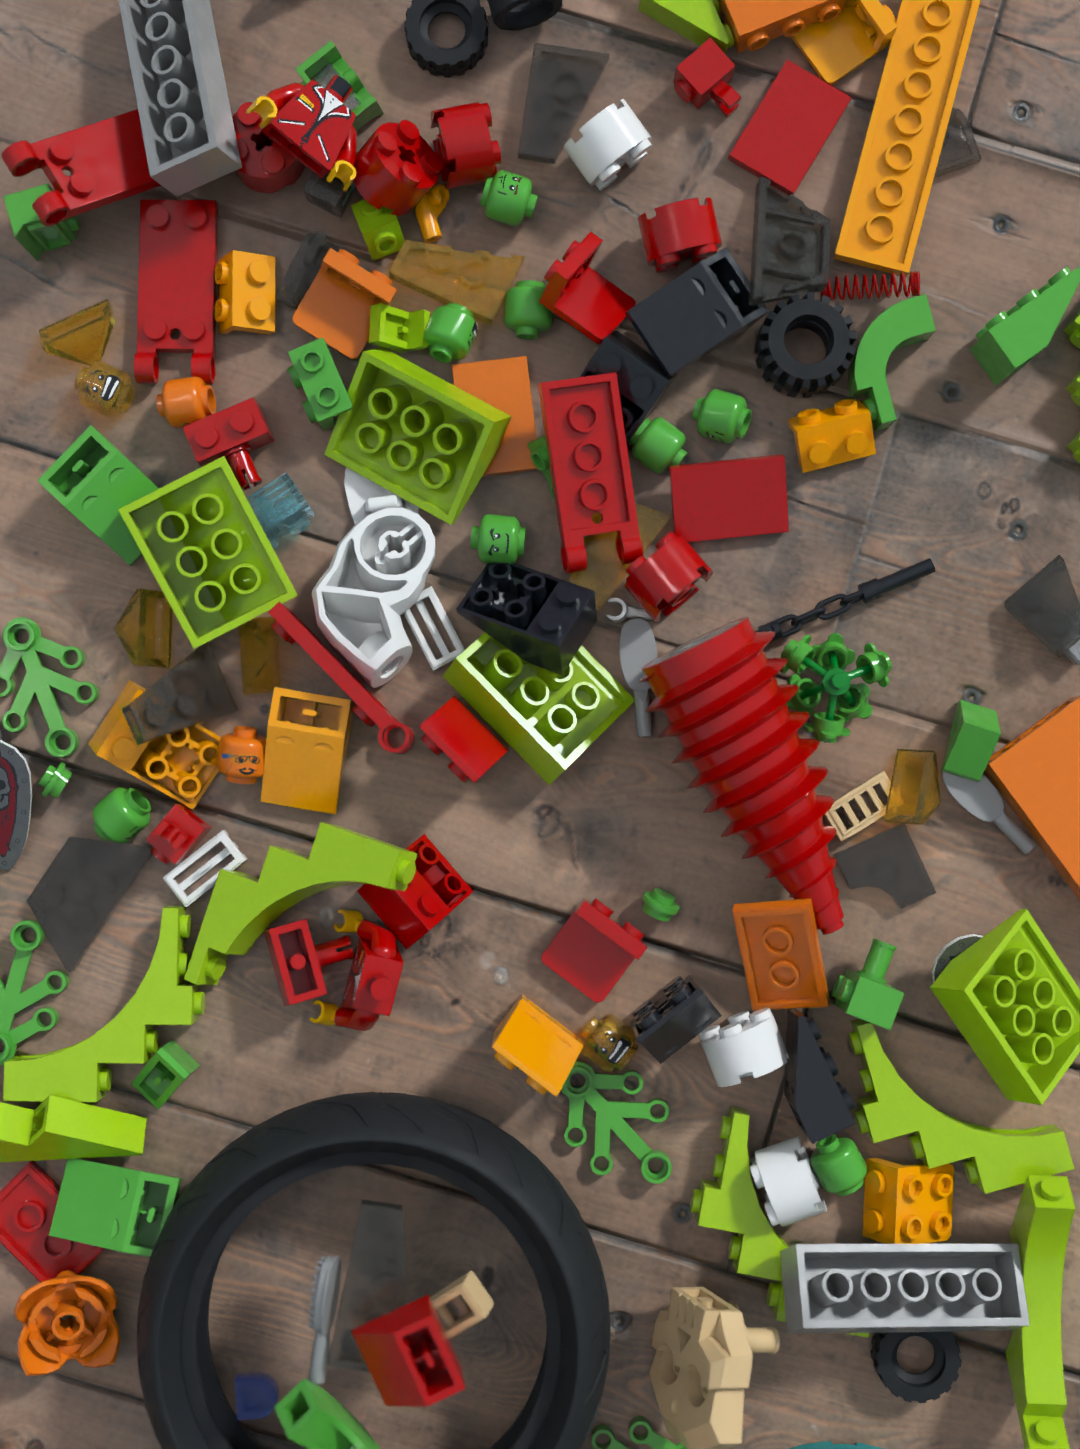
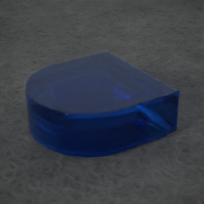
M262 1372L238 1373L236 1375L237 1420L260 1419L269 1415L274 1410L279 1398V1388L276 1381L270 1375Z

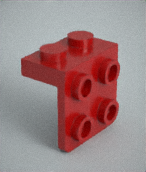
M590 232L581 243L576 240L572 242L562 258L563 262L556 260L551 265L544 277L549 283L539 303L596 344H601L604 338L613 333L627 317L625 313L633 308L636 303L632 297L589 267L603 242L602 239Z
M583 898L542 953L541 960L543 964L594 1002L599 1003L607 997L635 958L639 960L648 947L641 941L645 935L627 921L623 926L610 918L614 911L597 898L592 903Z

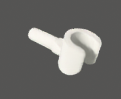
M620 598L608 600V603L621 604L623 607L622 613L618 616L606 615L613 622H622L627 617L653 620L644 609L627 606Z

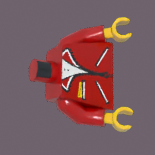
M334 75L326 88H323L314 80H311L305 86L295 82L271 90L267 95L258 97L251 104L246 112L250 114L254 111L262 117L263 121L259 126L264 128L262 130L263 133L321 179L330 171L327 181L331 183L334 177H337L344 184L343 190L347 191L356 177L354 165L356 161L357 131L352 126L356 115L344 105L353 91L352 86L345 79Z
M339 909L337 912L343 914L345 921L344 924H334V929L342 933H357L359 937L341 1007L338 1008L336 1004L316 1000L313 1004L321 1006V1014L317 1019L310 1017V1021L325 1026L336 1024L344 1028L366 1031L376 1024L380 1015L390 1016L403 968V959L396 945V937L390 930L367 919L363 920L360 911Z

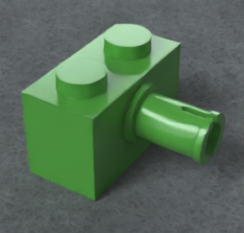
M873 938L862 971L858 970L856 972L846 968L844 975L839 974L831 991V996L835 997L833 1004L849 1015L891 1030L904 993L887 984L884 977L894 950L897 947Z

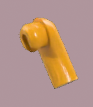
M441 184L434 185L418 202L415 208L416 217L425 243H433L442 238L437 219L449 201L450 194L448 189Z

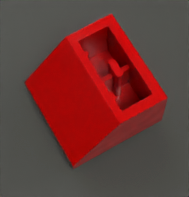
M455 696L419 726L425 733L420 739L436 755L439 756L444 752L452 760L448 768L463 783H466L469 779L477 783L509 752Z
M425 834L406 848V850L418 853L415 861V875L407 885L406 891L388 889L374 884H364L357 890L406 950L473 892Z
M429 1294L352 1330V1335L385 1406L428 1407L466 1389L461 1365Z

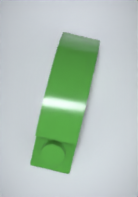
M926 294L900 301L882 312L865 331L856 345L853 358L850 360L851 364L848 370L850 399L865 395L866 399L863 400V404L871 413V420L875 431L889 428L897 420L886 381V365L890 354L901 347L927 341L936 331Z
M305 1378L274 1407L288 1439L307 1449H381L365 1427L344 1405L327 1391Z

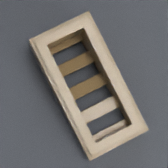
M883 770L835 798L830 810L822 817L828 826L836 828L834 837L837 842H842L902 805L903 801ZM878 783L890 801L884 805L873 788ZM865 791L876 807V810L870 812L860 795ZM852 799H854L864 816L859 820L848 803ZM842 807L851 823L847 827L844 826L836 812V809Z
M469 1271L430 1297L435 1310L439 1311L448 1324L447 1326L443 1325L449 1339L486 1318L494 1305L492 1298L473 1271ZM449 1301H453V1303L461 1313L460 1317H458L454 1309L451 1307Z

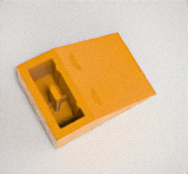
M129 680L88 743L97 756L193 810L219 771L218 753L221 736Z
M274 687L267 726L261 802L330 814L337 813L354 716L352 708L356 704L354 701Z
M522 994L494 1030L492 1048L496 1051L494 1057L502 1065L510 1070L517 1066L528 1076L526 1082L536 1091L543 1095L549 1091L554 1096H557L583 1048V1040Z

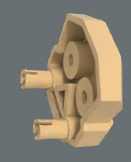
M705 1287L671 1288L670 1307L666 1310H660L655 1322L651 1346L657 1351L649 1372L666 1431L686 1449H730L742 1444L744 1389L749 1388L753 1353H777L780 1346L779 1333L774 1327L747 1328L744 1325L743 1315L737 1303H734V1301L726 1302Z

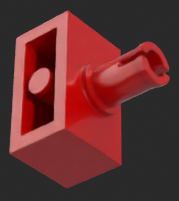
M254 397L182 427L195 459L201 467L224 456L242 491L251 489L245 476L246 473L254 487L262 483V479L258 475L249 452L270 444L275 440L262 409Z
M307 919L268 929L264 932L284 1006L326 995L327 991L321 967L354 959L352 948L336 952L338 948L351 945L348 935L315 945L312 941Z

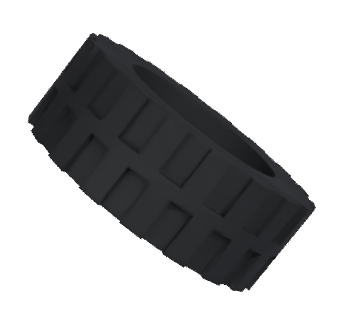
M412 0V5L405 14L404 30L410 55L413 60L418 62L419 67L423 70H428L431 75H442L444 78H451L452 75H463L465 71L476 67V63L479 59L482 60L485 54L484 49L488 45V23L485 9L481 7L480 0ZM444 13L456 15L465 26V35L461 43L449 49L436 46L428 35L430 22L436 16Z
M952 1332L876 1333L875 1336H872V1350H870V1354L878 1376L896 1397L900 1396L904 1401L911 1403L912 1401L926 1403L927 1400L933 1399L934 1401L940 1398L941 1394L947 1393L951 1389L952 1383L959 1376L958 1369L961 1367L962 1361L959 1353L961 1351ZM912 1336H920L927 1339L934 1349L932 1365L926 1371L918 1374L906 1372L899 1366L897 1361L899 1345L906 1338Z

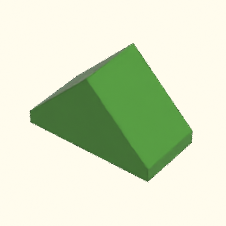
M963 700L958 701L941 771L975 782L981 780L1001 735L995 710Z
M172 1039L154 1054L131 1084L159 1110L200 1065Z

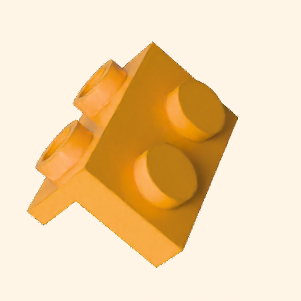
M236 250L230 251L217 262L214 274L215 283L219 284V299L216 301L214 308L215 320L219 322V333L228 334L233 330L266 335L274 333L275 257Z
M840 400L834 404V407L822 410L806 409L800 411L796 417L788 419V426L794 433L799 468L803 473L876 454L871 413L859 400Z

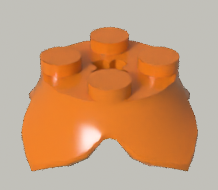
M66 1270L60 1272L56 1278L42 1281L32 1286L19 1296L14 1313L16 1319L22 1322V1330L18 1339V1357L26 1376L48 1375L59 1370L70 1359H75L84 1367L91 1368L109 1366L115 1363L120 1345V1331L113 1313L118 1304V1297L112 1286L103 1280L77 1275L73 1271ZM65 1315L75 1316L74 1319H72L70 1316L66 1320L61 1319V1317Z

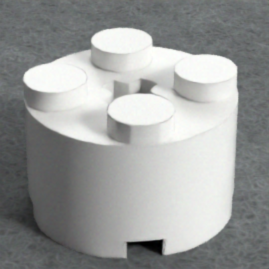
M621 99L618 108L613 103L599 112L579 129L583 137L576 143L570 138L563 148L590 186L596 185L601 191L617 179L618 176L616 174L624 164L627 163L629 168H632L648 155L646 151L652 146L650 143L652 137L625 99Z
M769 1007L751 1014L749 1010L739 1012L727 1018L730 1025L722 1028L719 1025H714L698 1034L718 1087L742 1083L740 1078L751 1075L754 1079L788 1062L789 1056Z
M799 1136L755 1151V1156L751 1157L752 1166H750L755 1184L758 1189L765 1187L767 1192L764 1205L772 1226L780 1224L784 1227L827 1212L824 1198L820 1199L817 1191L820 1185L810 1165L807 1151L804 1146L801 1147V1138Z

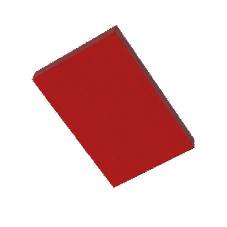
M786 60L729 154L728 160L788 196L793 197L850 103L851 97L793 62Z
M783 454L669 466L673 529L677 537L683 536L687 542L789 532L786 467Z
M30 1161L0 1191V1243L39 1282L56 1278L60 1272L66 1270L80 1275L106 1248L49 1236L61 1187L35 1161Z

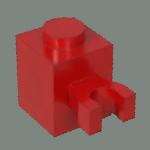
M711 38L676 67L673 81L674 89L684 102H691L697 109H700L712 98L720 111L728 117L738 109L739 105L737 103L741 100V96L728 85L732 81L735 64Z
M175 804L147 837L146 841L153 846L150 851L160 861L167 865L170 862L180 864L191 854L212 827L184 804Z

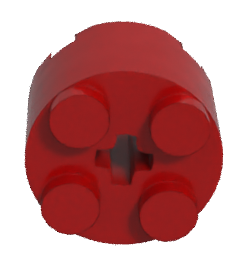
M247 102L242 104L232 116L242 168L235 170V173L248 188L260 193H275L279 191L278 189L295 183L303 173L305 165L262 132L264 128L259 126L263 121L262 117L254 111L248 114L246 110L253 102Z
M479 102L431 111V128L438 127L439 134L433 140L435 153L442 158L444 163L440 175L442 181H447L446 188L453 189L486 182L488 177H494L497 172L496 165L501 164V152L498 141H491L488 127L492 126V116L488 103L479 104Z
M402 120L400 123L389 122L379 126L356 153L354 165L356 177L353 183L369 204L379 210L382 206L393 210L391 215L401 216L409 213L438 181L444 163L442 158L420 136L415 124L408 120Z
M706 197L703 205H699L698 198L673 202L655 208L656 216L647 220L646 212L637 218L648 265L655 266L656 273L674 270L678 268V262L692 258L693 264H698L717 253V249L722 246L712 198Z
M673 532L668 533L656 544L657 551L649 558L645 559L644 556H641L626 569L629 576L626 578L625 588L654 622L660 621L661 611L667 617L685 604L699 591L695 583L701 577L707 582L713 574L712 569L683 536L677 537Z

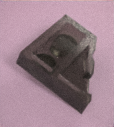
M1058 555L1004 602V606L1009 613L1055 655L1061 657L1080 640V603L1064 559Z

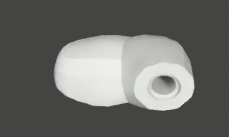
M384 508L368 515L356 524L338 543L329 568L311 591L318 629L333 649L373 688L384 685L396 676L407 664L413 653L412 645L403 628L400 615L417 602L435 559V537L430 525L419 514L405 508Z

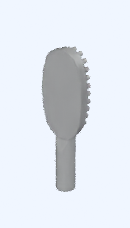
M634 618L627 621L621 630L620 662L626 684L634 690L638 737L653 736L651 712H644L650 705L649 688L651 687L648 682H639V680L644 676L641 668L658 658V653L651 626L643 619Z
M942 771V780L947 790L970 814L982 821H992L1024 854L1029 853L1036 846V843L1003 811V799L986 776L982 775L981 780L975 782Z
M329 1255L327 1257H320L321 1261L317 1262L319 1267H315V1270L319 1272L313 1276L316 1279L312 1282L314 1289H311V1292L314 1294L310 1296V1299L313 1301L309 1303L312 1309H309L311 1315L308 1318L314 1322L309 1321L308 1324L311 1329L317 1332L313 1342L309 1381L314 1384H323L326 1379L330 1330L335 1320L342 1274V1260L340 1256Z

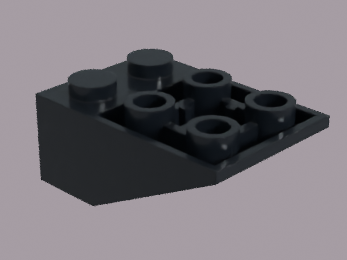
M726 247L699 262L628 310L625 314L669 378L746 332L769 310Z
M615 330L604 338L580 377L617 373L626 443L628 446L634 433L652 413L678 373L668 378L653 355Z
M488 563L456 608L458 614L526 662L563 675L597 622L595 591L516 563L513 565L509 563Z
M690 975L684 980L681 976L676 977L662 989L665 993L664 996L655 1003L650 999L632 1013L635 1018L630 1024L636 1039L660 1064L722 1016Z
M796 1008L787 1009L786 1049L789 1058L785 1064L784 1095L800 1129L809 1141L814 1144L854 1125L855 1122L850 1112L856 1110L846 1088L843 1089L839 1081L835 1082L833 1078L839 1072L829 1052L826 1053L822 1046L819 1047L816 1042L822 1036L813 1018L809 1017L806 1012L801 1013Z

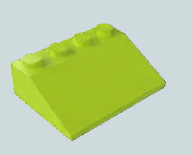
M382 347L363 351L347 392L353 408L338 416L324 455L442 521L453 525L496 454L512 416Z
M224 456L118 509L194 649L271 610L278 602L284 603L298 596Z
M483 633L453 661L442 676L548 785L561 775L635 701L582 645L563 675L526 662L487 633Z
M1027 909L1018 910L952 959L930 987L1007 1100L1043 1105L1080 1053V989Z

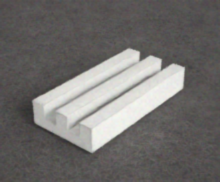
M430 586L421 592L415 604L443 657L435 659L410 608L403 614L432 670L435 671L453 662L465 649L433 587ZM427 597L430 598L456 648L451 653H449L422 601Z
M222 830L166 874L163 879L183 905L189 907L215 886L219 872L189 896L184 892L188 887L230 854L235 859L223 869L234 871L248 859L240 852L236 843L232 842L228 833ZM221 842L224 844L225 849L182 883L178 884L175 878L218 844Z

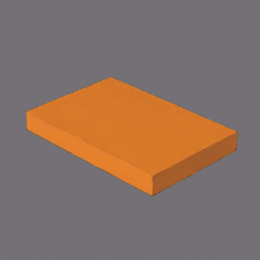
M527 356L452 365L454 386L512 416L499 448L482 477L537 471L538 469L531 459V451L528 448V443L537 439Z
M811 898L734 904L732 913L752 1010L768 1007L770 1010L828 1007L830 998Z

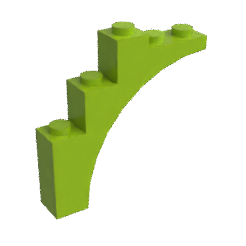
M170 905L162 909L159 940L150 968L135 995L113 1020L93 1036L73 1046L45 1054L15 1056L4 1062L3 1101L43 1102L49 1095L78 1102H98L106 1096V1091H110L112 1085V1070L107 1068V1063L144 1064L153 1057V1053L157 1052L159 1033L158 1030H153V1025H192L199 1020V1015H203L205 1011V993L199 992L200 985L184 982V976L191 959L190 953H185V938L190 937L192 928L191 915H186L185 906Z
M860 1018L850 1021L853 1032L848 1033L849 1043L853 1054H860L864 1068L858 1070L859 1079L864 1092L871 1093V1095L856 1099L859 1110L854 1111V1117L860 1134L866 1133V1136L873 1143L913 1133V1136L908 1137L915 1159L920 1158L929 1169L968 1158L967 1161L963 1162L967 1179L970 1184H975L984 1194L1023 1184L1026 1182L1028 1175L1052 1176L1075 1169L1065 1133L1054 1124L1026 1129L991 1128L964 1122L937 1110L920 1098L900 1078L882 1049L873 1023Z
M730 1106L728 1116L722 1115L719 1127V1138L724 1139L722 1153H716L713 1160L712 1177H717V1180L701 1178L700 1189H693L690 1212L695 1213L698 1226L738 1233V1236H731L728 1258L733 1260L737 1273L776 1280V1283L770 1282L767 1306H771L777 1321L786 1322L780 1251L789 1246L767 1220L759 1205L751 1180L747 1150L750 1115L745 1108ZM846 1333L867 1338L869 1337V1333Z

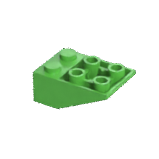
M1068 266L1051 277L1048 283L1038 291L1034 289L1029 292L1007 313L1002 311L975 334L978 341L969 350L995 386L1025 366L1048 346L1080 283V266L1072 272Z
M90 425L37 481L67 510L132 566L142 556V553L118 509L159 489V487L102 433Z
M67 1159L49 1236L151 1257L160 1232L170 1212L178 1202L183 1178L84 1159Z

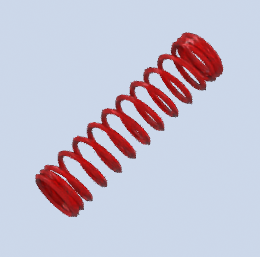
M892 272L889 294L885 273L881 276L880 292H878L876 274L874 273L872 275L870 295L867 276L864 274L861 296L856 274L853 279L852 295L850 294L848 276L845 275L842 296L839 277L836 276L833 297L830 277L822 276L820 283L821 298L825 295L830 297L831 301H834L838 290L839 299L843 301L847 288L848 297L852 300L856 288L857 296L860 300L863 298L864 289H866L868 299H871L875 286L876 296L880 299L883 292V284L888 299L892 293V286H894L895 296L898 298L901 294L902 282L906 297L910 295V290L913 297L920 296V272H910L908 291L906 289L905 275L901 272L898 292L895 274Z

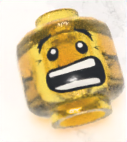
M96 361L89 368L83 367L75 380V388L79 389L78 399L81 405L106 417H114L118 413L124 414L129 409L135 396L136 388L132 385L130 375L103 361Z
M606 1014L599 1020L593 1016L580 1032V1035L585 1038L581 1050L582 1054L604 1071H612L615 1068L621 1071L638 1049V1046L634 1044L636 1040L634 1031L613 1014Z

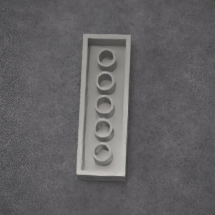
M119 0L150 177L177 197L242 168L210 0Z
M795 1244L780 1251L787 1334L1011 1331L1030 1326L1018 1244Z

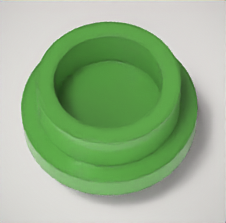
M60 762L57 768L49 765L38 785L44 787L41 793L42 796L47 797V795H50L55 799L58 798L72 775V772L65 769L66 764Z
M655 888L653 892L646 891L642 897L644 901L642 910L649 916L661 921H670L672 915H676L680 908L674 902L675 896L663 889Z

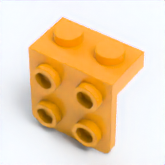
M846 0L844 10L833 20L824 23L820 21L805 26L798 34L790 37L820 79L829 85H833L888 47L898 26L891 9L886 5L882 6L879 0Z
M880 1158L866 1159L867 1173L864 1179L862 1236L884 1244H924L947 1241L950 1238L954 1187V1167L952 1164L948 1163L929 1169L925 1164L904 1166Z

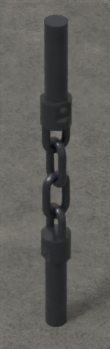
M928 558L877 580L875 578L858 585V591L849 595L836 594L818 602L815 609L799 616L794 614L786 615L759 626L755 632H775V636L767 644L768 646L799 632L802 625L818 618L821 620L831 619L847 612L851 604L861 600L865 604L870 603L875 599L883 597V594L934 573V564ZM841 599L840 605L844 606L843 608L825 614L826 609L822 606ZM792 620L790 624L794 628L782 632L779 624Z

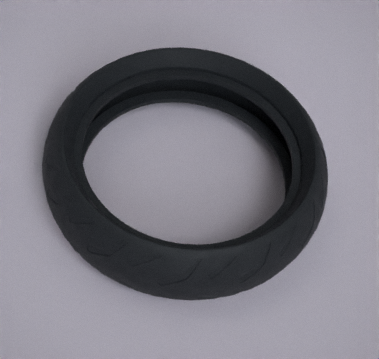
M364 1092L342 1094L314 1100L281 1112L254 1126L227 1145L205 1165L185 1189L170 1212L154 1245L143 1279L138 1306L136 1334L138 1371L145 1407L155 1436L162 1449H265L243 1426L231 1408L221 1388L213 1363L208 1326L209 1301L220 1257L232 1233L242 1221L262 1202L281 1189L302 1178L325 1170L363 1164L394 1165L437 1176L458 1186L480 1201L510 1231L523 1250L541 1292L546 1315V1343L536 1383L525 1406L510 1428L490 1449H582L593 1426L603 1395L610 1355L611 1322L609 1298L602 1264L583 1218L558 1179L536 1155L515 1137L498 1128L490 1121L463 1108L436 1099L405 1093Z

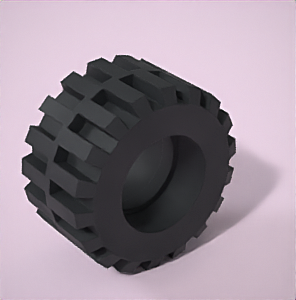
M806 293L805 297L800 299L799 294L790 296L786 303L782 300L776 304L774 310L770 311L765 318L755 344V353H758L756 364L758 369L763 368L764 373L762 377L768 382L771 379L775 383L773 389L779 393L783 388L788 390L787 396L794 398L798 393H803V398L812 397L815 392H818L820 395L826 392L831 385L834 386L851 364L850 360L853 358L856 350L853 343L857 339L856 331H850L849 329L853 321L849 315L845 318L842 317L841 313L844 308L839 303L835 307L828 304L831 298L823 295L819 301L815 300V293ZM798 328L815 332L824 343L825 358L815 364H803L794 360L785 348V334Z

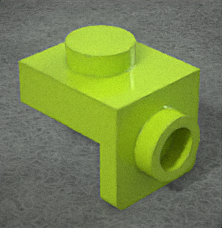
M365 199L350 205L372 260H377L406 248L407 245L396 215H391L392 209L382 206L379 210Z
M382 303L371 305L369 343L400 353L427 348L429 344L425 340L424 332L430 320V312L424 309L407 312Z

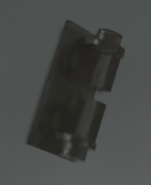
M316 231L315 234L307 232L275 295V300L296 310L318 274L328 250L332 248L338 252L341 248L328 242L329 237L319 231Z

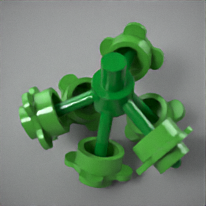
M832 633L822 644L810 646L811 636L807 634L799 642L795 639L791 640L784 647L781 658H786L787 663L780 672L785 674L789 669L796 674L787 678V684L799 686L798 691L789 700L787 706L788 709L793 708L796 711L809 712V717L814 714L812 724L805 723L804 730L814 732V738L819 741L835 743L839 736H850V730L843 728L844 723L858 717L867 719L873 713V708L868 702L870 688L864 683L851 684V680L861 677L867 684L878 682L879 686L886 687L889 685L888 673L892 669L891 660L885 652L876 650L873 643H868L864 646L865 653L857 657V669L847 673L844 669L848 664L854 662L855 652L845 646L842 635ZM808 667L821 676V684L817 685L809 678L801 679L799 674ZM824 691L829 695L826 712L814 713L813 707L819 704L821 692Z

